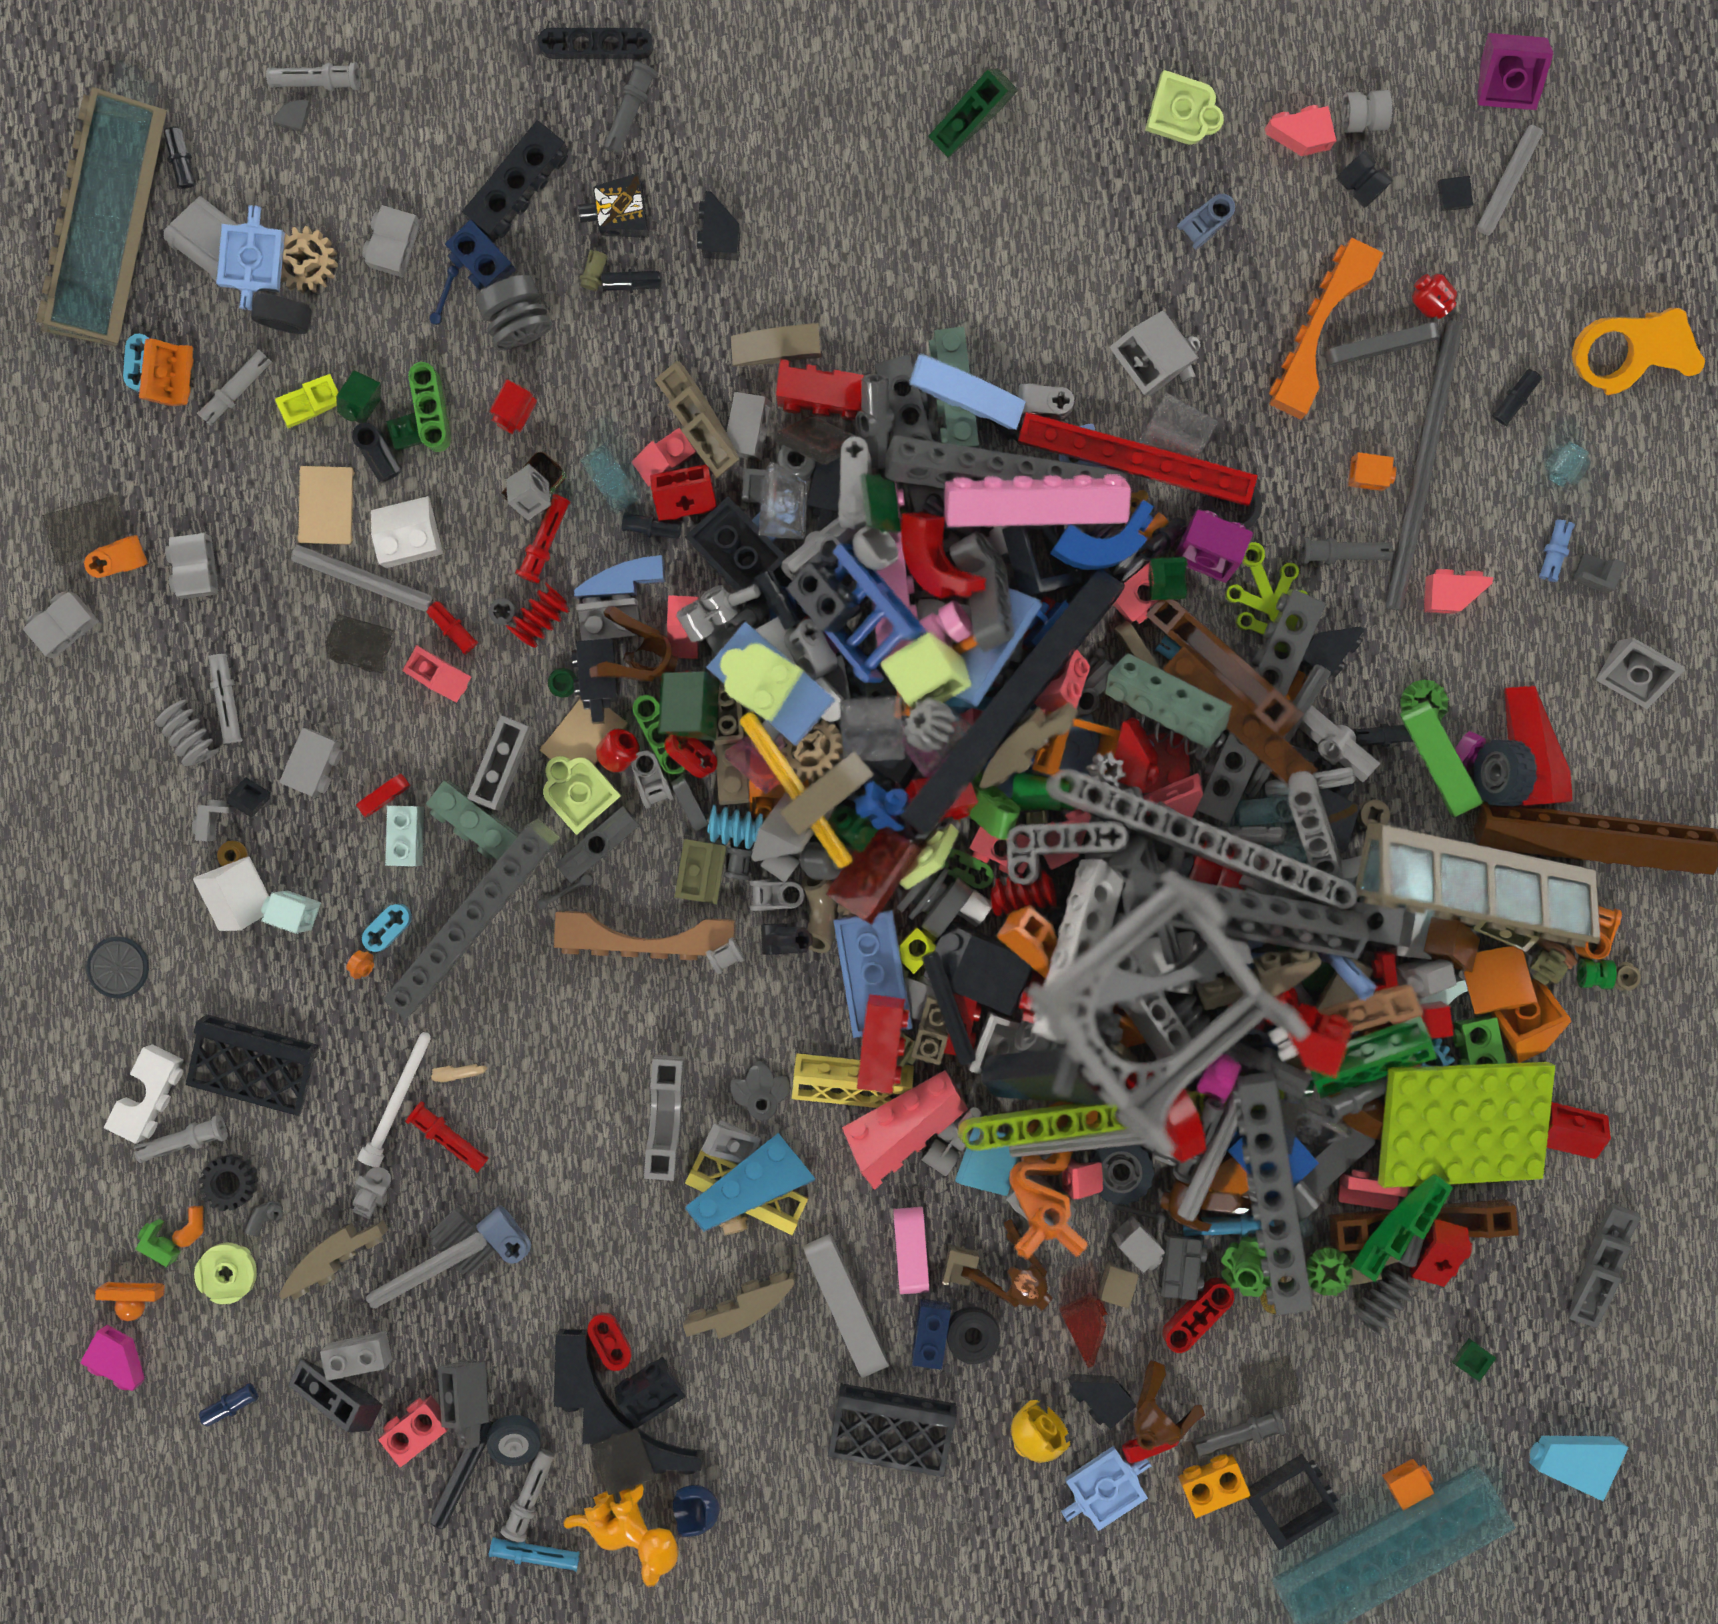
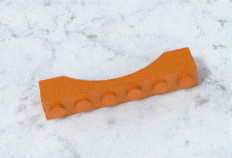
M1351 238L1345 246L1339 245L1332 261L1336 262V265L1332 272H1326L1320 284V288L1324 289L1320 299L1314 298L1307 311V314L1311 316L1307 326L1301 325L1295 336L1294 341L1298 342L1294 353L1289 351L1283 361L1281 368L1286 370L1282 378H1276L1271 386L1269 395L1273 397L1269 405L1300 420L1307 415L1320 388L1316 374V350L1323 324L1337 303L1368 284L1384 254L1383 252L1354 238Z
M1031 906L1011 913L997 937L1047 979L1051 958L1055 952L1058 938L1054 933L1052 925ZM1119 1002L1115 1003L1113 1013L1122 1016L1119 1028L1124 1030L1120 1043L1126 1048L1146 1043L1124 1008L1120 1007Z

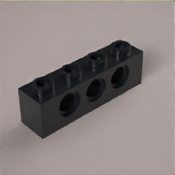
M536 120L463 209L462 213L468 221L471 219L493 242L498 237L503 238L509 232L512 226L510 222L517 214L522 215L530 205L529 199L536 191L541 192L549 182L548 176L555 168L560 169L566 162L569 150L565 142L539 120ZM541 155L544 157L541 164L536 166L530 164L534 156ZM515 179H525L522 187L518 189L511 187ZM505 201L506 206L502 211L495 212L492 210L496 202Z

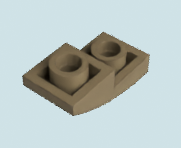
M927 995L911 1057L940 1065L948 1039V1031L936 998Z

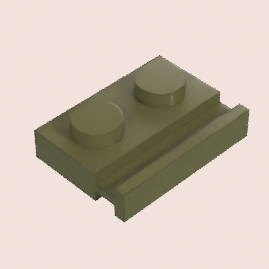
M684 839L675 898L718 904L727 851L726 845Z

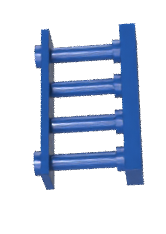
M840 543L833 551L839 559V566L835 570L837 580L841 582L847 574H851L857 581V588L853 591L856 603L859 604L867 595L874 601L875 609L851 636L848 635L843 627L838 633H825L854 667L853 672L863 682L881 683L884 677L876 669L881 661L902 639L917 640L925 635L927 631L879 573L874 569L865 567L857 559L853 545ZM884 617L888 618L893 624V632L867 658L858 645Z

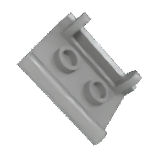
M199 196L165 228L164 239L172 249L181 251L210 273L211 278L217 282L222 224H238L203 197Z

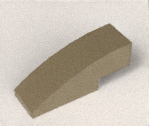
M818 323L783 326L731 336L733 366L780 363V359L788 360L790 363L792 360L821 358Z
M854 751L783 808L780 813L795 832L800 835L874 774Z

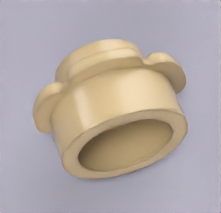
M740 1214L738 1217L719 1226L723 1227L724 1235L735 1234L747 1230L746 1220L748 1218L741 1217Z

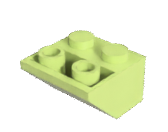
M931 632L919 637L916 641L881 662L882 668L905 703L916 709L918 701L924 702L929 698L944 703L972 686L964 657Z

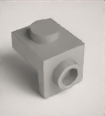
M209 799L208 805H198L197 816L194 817L192 822V832L195 834V841H216L218 813H235L236 808L227 807V801Z

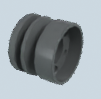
M519 275L501 280L482 290L475 298V303L483 320L492 322L489 324L487 331L490 336H493L492 342L497 350H508L526 345L545 335L553 326L549 316L546 315L547 310L545 306L535 304L541 296L532 276Z
M946 867L937 876L931 874L911 888H904L900 902L896 907L899 911L903 912L910 903L914 904L915 906L908 915L910 919L916 917L921 911L926 913L921 927L936 938L951 923L974 889L959 877L955 878L949 885H946L943 882L949 870Z

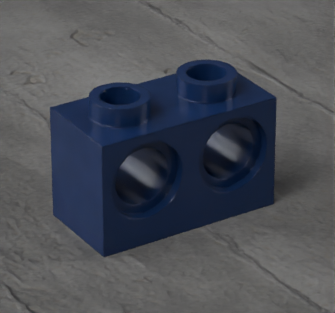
M471 219L445 243L450 251L447 257L458 269L464 266L471 273L467 278L479 291L507 279L516 271L507 257ZM465 244H475V248L470 254L462 253V248ZM486 265H495L493 274L489 276L482 275V270Z
M920 1298L911 1355L912 1366L942 1370L951 1313L950 1303Z

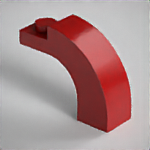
M926 512L902 514L901 545L903 555L912 576L923 589L939 598L957 595L971 596L972 592L985 590L986 578L960 571L947 559L943 548L945 517Z
M1387 950L1374 951L1375 960L1371 962V967L1373 968L1374 978L1378 979V981L1372 982L1376 986L1375 990L1380 991L1398 987L1394 954ZM1442 1001L1420 1004L1423 1015L1420 1016L1430 1038L1454 1036L1449 1005Z
M1149 1071V1072L1146 1074V1077H1151V1076H1153L1155 1073L1152 1072V1071ZM1130 1072L1125 1079L1124 1086L1130 1090L1137 1084V1072ZM1184 1088L1174 1099L1165 1121L1166 1135L1175 1147L1169 1154L1181 1163L1206 1151L1205 1136L1199 1115Z

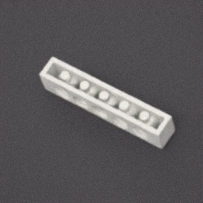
M1101 859L1080 860L1072 892L1068 899L1063 924L1059 930L1060 934L1055 952L1051 958L1047 980L1043 988L1110 932L1124 881L1109 867V863ZM1078 1002L1072 1005L1074 1017H1076L1079 1007ZM1035 1014L1033 1033L1059 1044H1067L1064 1039L1058 1041L1047 1028L1049 1024L1045 1019H1041Z

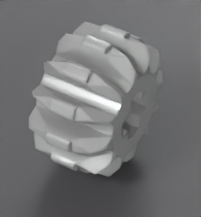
M929 698L924 702L918 701L916 709H909L910 716L904 720L907 726L903 732L908 737L907 741L923 751L941 750L943 741L949 742L948 735L954 731L951 724L956 718L952 716L951 709L941 702Z

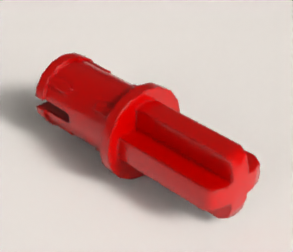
M439 601L434 602L428 607L426 613L443 630L442 635L444 637L448 636L464 655L469 653L478 644V641L461 625L462 621L460 619L456 620Z

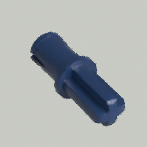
M248 1383L230 1395L224 1394L221 1396V1400L201 1410L198 1415L202 1425L209 1427L228 1415L233 1417L236 1415L237 1410L257 1401L259 1396L253 1384Z

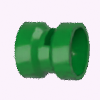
M1586 958L1579 960L1577 966V983L1579 987L1592 988L1593 986H1599L1601 989H1613L1617 975L1616 965L1613 960L1602 959L1600 962H1594L1593 959Z

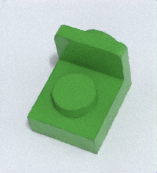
M157 1219L151 1224L146 1223L137 1237L140 1242L136 1250L167 1267L176 1261L181 1251L175 1248V1244L170 1239L156 1237L164 1223L163 1220Z

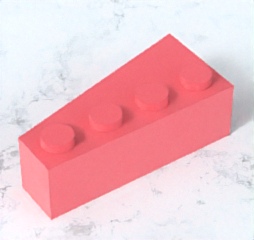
M944 1070L847 1124L842 1129L862 1175L876 1189L883 1183L881 1181L883 1177L890 1171L895 1173L903 1166L902 1161L914 1151L918 1153L926 1146V1141L935 1133L940 1134L965 1113L968 1107L958 1087L948 1072Z

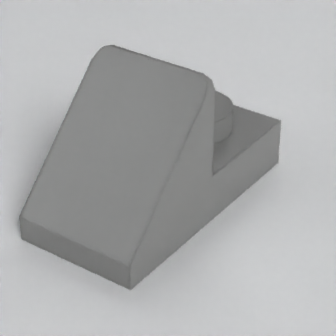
M720 1120L719 1124H713L701 1150L710 1156L741 1163L756 1151L761 1139Z

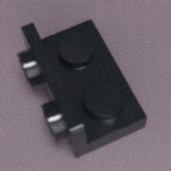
M664 1357L647 1364L644 1369L630 1378L624 1379L614 1388L618 1407L636 1428L686 1397L685 1389L669 1371Z

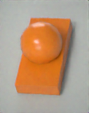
M106 1282L95 1290V1300L116 1301L114 1307L116 1315L121 1320L133 1321L143 1314L146 1306L145 1302H155L164 1296L165 1285L163 1283Z

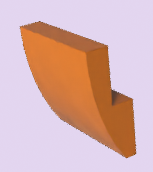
M1508 946L1477 952L1473 972L1463 971L1476 1015L1538 1003L1524 951L1519 948Z

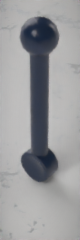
M451 265L447 269L448 278L436 311L429 318L430 322L434 325H439L442 322V309L453 279L459 274L456 266Z

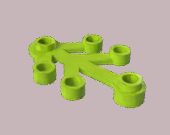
M1251 542L1248 545L1247 551H1254L1256 558L1254 561H1250L1245 553L1242 563L1250 567L1261 598L1244 591L1240 585L1236 584L1226 589L1225 598L1231 603L1240 602L1268 614L1270 621L1275 622L1279 610H1276L1277 602L1282 593L1287 594L1292 581L1299 575V568L1294 563L1284 564L1280 568L1279 574L1281 578L1273 593L1262 565L1265 558V550L1259 543ZM1286 567L1293 568L1294 575L1292 577L1285 575ZM1232 588L1239 591L1238 599L1231 598L1230 590ZM1299 590V592L1309 595L1306 591ZM1243 612L1236 618V625L1239 629H1250L1264 635L1268 624L1256 620L1251 613ZM1289 615L1286 619V627L1292 632L1296 631L1295 627L1299 619L1295 615ZM1242 616L1249 617L1250 625L1248 627L1241 624ZM1278 642L1274 646V649L1278 652H1287V647L1282 642Z

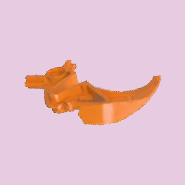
M1056 1102V1103L1050 1105L1049 1107L1059 1106V1105H1066V1104H1073V1103H1069V1102ZM1096 1110L1090 1111L1087 1114L1086 1124H1092L1096 1121L1098 1115ZM1061 1115L1058 1117L1056 1127H1065L1068 1123V1116ZM1033 1119L1026 1127L1028 1133L1034 1132L1039 1127L1038 1119ZM1073 1151L1051 1153L1050 1157L1046 1160H1043L1039 1155L1022 1156V1161L1013 1166L1010 1171L1009 1180L1011 1187L1030 1226L1014 1247L1017 1253L1026 1259L1030 1258L1044 1239L1052 1240L1056 1238L1076 1257L1087 1248L1088 1243L1067 1225L1071 1217L1069 1197L1032 1182L1025 1177L1059 1175L1068 1168ZM1044 1213L1051 1216L1053 1226L1045 1222Z

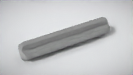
M1351 767L1313 774L1318 789L1352 784L1355 781L1354 772ZM1279 779L1265 783L1268 797L1289 795L1288 787Z

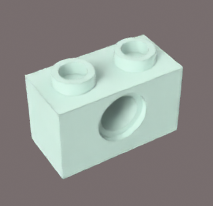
M387 806L385 866H423L424 807Z
M291 891L274 892L271 896L266 897L262 905L261 912L264 913L262 922L293 933L312 930L321 902Z

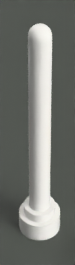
M423 1032L419 1035L371 1143H367L366 1147L361 1148L357 1157L360 1162L372 1167H380L384 1158L382 1154L384 1151L382 1148L383 1143L431 1040L429 1033Z

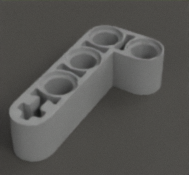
M1113 822L1017 826L1010 831L1007 839L1009 876L1019 884H1032L1039 877L1040 854L1119 852L1128 846L1130 840L1129 833L1123 826ZM1101 829L1100 834L1102 836H1110L1113 834V830H1116L1118 834L1122 835V839H1118L1116 845H1113L1109 840H1100L1101 846L1098 847L1099 835L1097 830ZM1087 830L1091 833V842L1087 846L1081 847L1077 844V835L1081 831ZM1057 831L1061 836V841L1059 845L1051 848L1047 845L1046 838L1049 833ZM1027 832L1030 835V843L1026 848L1021 849L1017 846L1016 839L1019 834ZM1027 862L1031 866V873L1027 878L1020 879L1017 875V868L1021 863Z

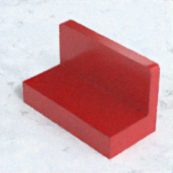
M1551 1102L1547 1148L1597 1159L1611 1140L1608 1115Z

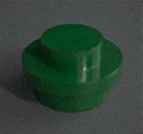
M556 669L548 678V688L557 697H569L574 693V679H577V677L569 669Z

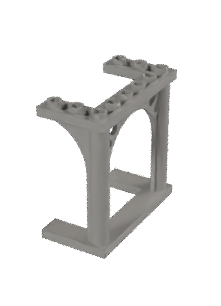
M1170 870L1160 878L1165 884L1163 888L1045 988L1042 989L1035 984L1026 991L1033 1000L1030 1004L1031 1008L1041 1019L1044 1018L1049 1024L1047 1026L1049 1031L1058 1041L1064 1039L1068 1046L1064 1048L1067 1054L1075 1063L1081 1061L1085 1066L1081 1070L1084 1076L1093 1085L1095 1083L1099 1084L1102 1089L1098 1093L1110 1107L1113 1104L1116 1106L1118 1111L1115 1115L1126 1128L1129 1127L1138 1139H1142L1151 1151L1157 1148L1165 1156L1175 1149L1166 1135L1165 1121L1169 1108L1176 1096L1187 1083L1260 1020L1266 1017L1298 1040H1302L1310 1033L1293 1009L1262 989L1218 928L1227 917L1213 897ZM1182 908L1245 995L1174 1055L1161 1061L1146 1064L1124 1061L1108 1051L1097 1033L1094 1009L1099 988L1109 971L1121 959ZM1089 987V993L1086 996L1076 994L1078 991L1083 993L1085 988ZM1073 1003H1083L1086 1006L1085 1012L1078 1017H1074L1072 1011ZM1086 1023L1087 1030L1085 1031L1080 1024ZM1101 1047L1100 1053L1095 1054V1050ZM1114 1066H1119L1120 1068L1117 1077L1116 1073L1112 1070ZM1133 1071L1137 1072L1138 1081L1136 1086L1132 1090L1126 1091L1124 1082L1127 1075ZM1149 1071H1152V1072L1155 1073V1074H1154L1153 1076H1151V1077H1146V1074H1147Z

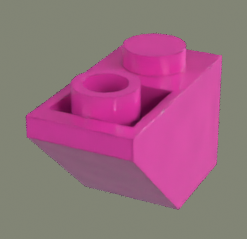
M109 1325L98 1330L80 1363L86 1366L90 1373L96 1376H105L112 1380L113 1384L119 1389L135 1390L143 1383L145 1377L133 1338Z

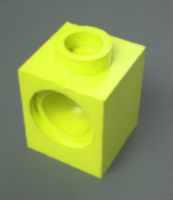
M916 926L899 944L902 963L914 974L923 965L922 956L935 951L937 945L934 942L938 938L934 937L924 928L920 930ZM916 939L922 940L926 945L924 953L919 956L912 955L909 952V944Z

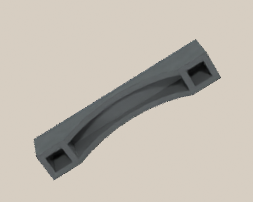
M1224 935L1245 965L1253 963L1247 939ZM1202 937L1196 949L1185 961L1172 970L1158 976H1138L1113 967L1099 988L1095 1001L1094 1015L1111 1011L1110 1005L1118 1002L1120 1007L1138 1003V996L1146 995L1147 999L1164 995L1163 989L1172 987L1173 991L1191 987L1190 981L1199 979V983H1204L1217 979L1216 973L1224 971L1225 975L1230 974ZM1087 986L1083 993L1078 991L1076 994L1086 996L1089 993V987ZM1078 1002L1080 1011H1085L1086 1006Z

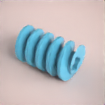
M713 804L707 833L710 834L711 842L715 843L719 835H721L722 844L727 845L732 837L735 847H738L742 840H744L746 849H750L756 841L760 826L764 822L763 814L759 813L756 820L753 821L751 811H748L744 818L740 817L739 809H736L733 815L729 816L728 807L725 806L721 813L718 814L716 804Z

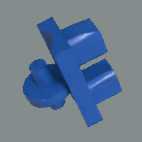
M1063 601L1062 604L1056 602L1047 612L1050 606L1043 602L1027 628L1031 630L1035 625L1036 627L1024 639L1023 644L1028 648H1035L1068 608L1069 604L1066 601Z
M874 781L866 784L867 794L855 798L857 814L862 818L870 815L873 826L878 830L890 826L896 832L905 829L904 824L899 819V814L903 813L909 805V795L899 788L887 793Z

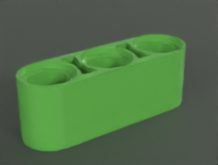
M426 362L415 363L409 371V382L421 442L430 450L442 452L451 443V433L439 373ZM430 372V381L424 385L419 384L420 375ZM430 401H436L435 411L425 414V404ZM435 430H441V439L436 443H430V434Z
M650 695L639 696L633 703V713L660 765L669 774L678 775L684 773L686 769L682 766L676 770L668 766L669 755L665 750V744L657 743L654 739V732L659 726L660 702ZM645 701H652L655 705V711L649 717H643L640 712V706ZM678 740V741H679V746H678V747H679L680 749H682V748L680 747V746H681V741Z
M979 772L971 781L978 803L970 811L969 816L991 836L999 839H1008V834L1016 826L1020 807L998 787L991 785L982 790L980 783L983 774Z

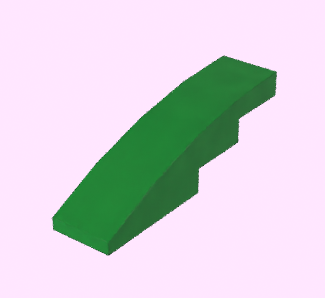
M1435 1174L1429 1177L1385 1218L1368 1239L1351 1267L1376 1282L1390 1256L1400 1261L1414 1235L1421 1239L1425 1238L1453 1187Z

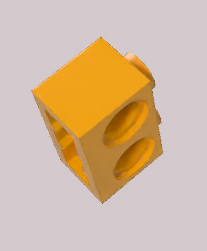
M1226 1454L1217 1455L1210 1460L1211 1463L1201 1467L1199 1465L1190 1466L1183 1471L1182 1475L1178 1476L1195 1518L1251 1496L1238 1463L1232 1454L1228 1456ZM1224 1473H1233L1230 1481L1220 1482V1477ZM1205 1484L1206 1488L1203 1492L1198 1494L1192 1492L1195 1485Z

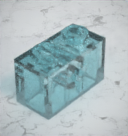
M605 444L580 459V462L616 514H619L641 499Z

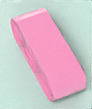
M923 1207L893 1209L900 1295L929 1292Z

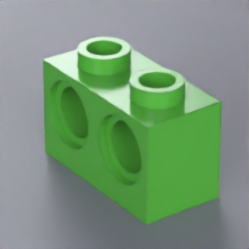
M1486 1015L1454 1022L1455 1030H1453L1454 1036L1452 1038L1455 1047L1460 1049L1461 1059H1458V1065H1476L1477 1060L1481 1057L1486 1058V1064L1506 1063L1497 1017ZM1478 1027L1481 1032L1480 1038L1476 1042H1472L1470 1033L1474 1028Z

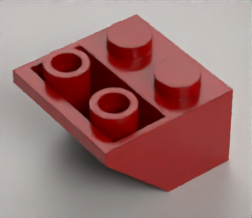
M1295 1004L1293 1010L1310 1032L1302 1040H1298L1287 1032L1305 1067L1336 1078L1354 1024L1348 1023L1346 1018L1333 1014L1328 1016L1319 1013L1313 1006L1306 1004L1299 1006Z

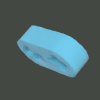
M140 333L130 336L126 341L123 370L125 384L137 392L140 391L141 380L138 385L132 378L138 375L139 366L140 373H142L144 350L141 352L140 360V354L134 349L135 346H140L141 341L145 345V339H150Z
M394 904L387 907L363 932L362 942L365 948L372 952L386 949L411 923L412 914L409 908L403 904ZM392 911H402L404 913L401 916L404 921L402 924L397 922L391 927L388 925L393 919ZM384 928L386 932L380 938L383 942L382 945L379 943L373 945L371 943L373 939L371 932L378 933Z

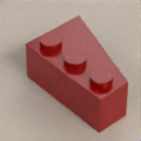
M780 359L776 389L778 407H783L784 412L799 414L801 409L810 410L812 415L818 417H830V413L842 414V419L856 421L857 413L862 411L861 380L864 379L865 375L840 370H833V372L816 370V366L808 364L806 369L789 367L788 360Z

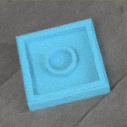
M973 1128L969 1141H975L979 1138V1128ZM997 1131L996 1133L998 1137H1003L1007 1135V1133H1003L1000 1131ZM1009 1146L978 1151L966 1148L955 1181L961 1185L1007 1196L1011 1187L1009 1180L1010 1171L1013 1166L1019 1163L1021 1156L1012 1157Z

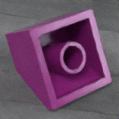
M1488 33L1480 63L1477 105L1537 110L1554 55L1548 38Z
M1197 510L1191 518L1173 558L1186 557L1188 568L1226 583L1242 564L1253 532L1247 530L1240 523L1222 520L1211 511Z

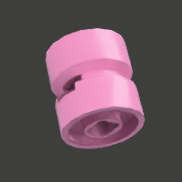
M955 600L939 608L938 615L931 613L919 621L927 633L931 632L949 647H952L953 640L960 642L973 634L970 618L963 607Z

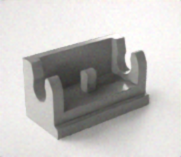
M734 392L726 433L739 457L762 461L773 405L765 396Z

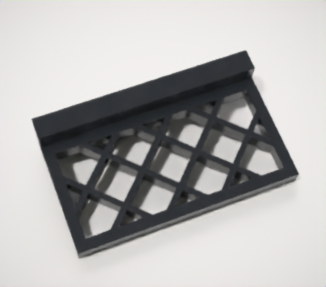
M208 1014L196 1021L194 1028L196 1038L185 1083L186 1086L292 1115H301L314 1059L318 1055L320 1045ZM204 1038L214 1040L220 1051L209 1057L202 1047ZM235 1046L243 1048L248 1056L247 1060L238 1065L228 1051ZM223 1054L231 1069L219 1074L211 1060ZM263 1054L269 1055L277 1067L265 1072L257 1058ZM249 1062L253 1064L260 1075L250 1082L247 1081L240 1070L242 1066ZM292 1062L305 1065L303 1075L296 1080L292 1078L286 1068V1065ZM203 1064L207 1066L214 1077L208 1082L195 1079L197 1068ZM280 1070L288 1084L277 1090L268 1076ZM232 1072L235 1073L242 1084L236 1090L228 1088L223 1080V1077ZM263 1080L271 1094L266 1097L257 1096L251 1085ZM291 1087L297 1097L296 1105L286 1104L279 1093Z
M840 1383L828 1457L944 1477L953 1428H955L957 1418L956 1403ZM842 1409L855 1411L860 1419L847 1426L841 1418ZM876 1415L884 1416L889 1424L876 1431L869 1420ZM905 1420L913 1421L918 1429L905 1436L898 1425ZM865 1424L872 1435L859 1442L852 1431ZM839 1425H840V1426L842 1427V1429H843V1430H841L840 1432H838V1431H839ZM935 1425L947 1427L946 1434L936 1441L927 1431ZM894 1429L901 1440L888 1447L881 1436ZM923 1434L930 1445L917 1452L910 1441ZM845 1435H848L855 1445L849 1450L835 1449L837 1440ZM874 1440H877L884 1450L876 1456L869 1455L864 1448ZM906 1445L913 1456L905 1461L898 1460L893 1452ZM935 1450L941 1458L939 1467L927 1465L922 1457Z

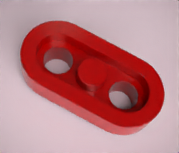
M606 1312L594 1315L588 1324L587 1332L603 1364L613 1371H620L626 1368L632 1357V1349L616 1318ZM600 1323H606L609 1327V1330L606 1332H602L599 1329L598 1325ZM620 1349L623 1356L616 1358L613 1356L612 1351Z

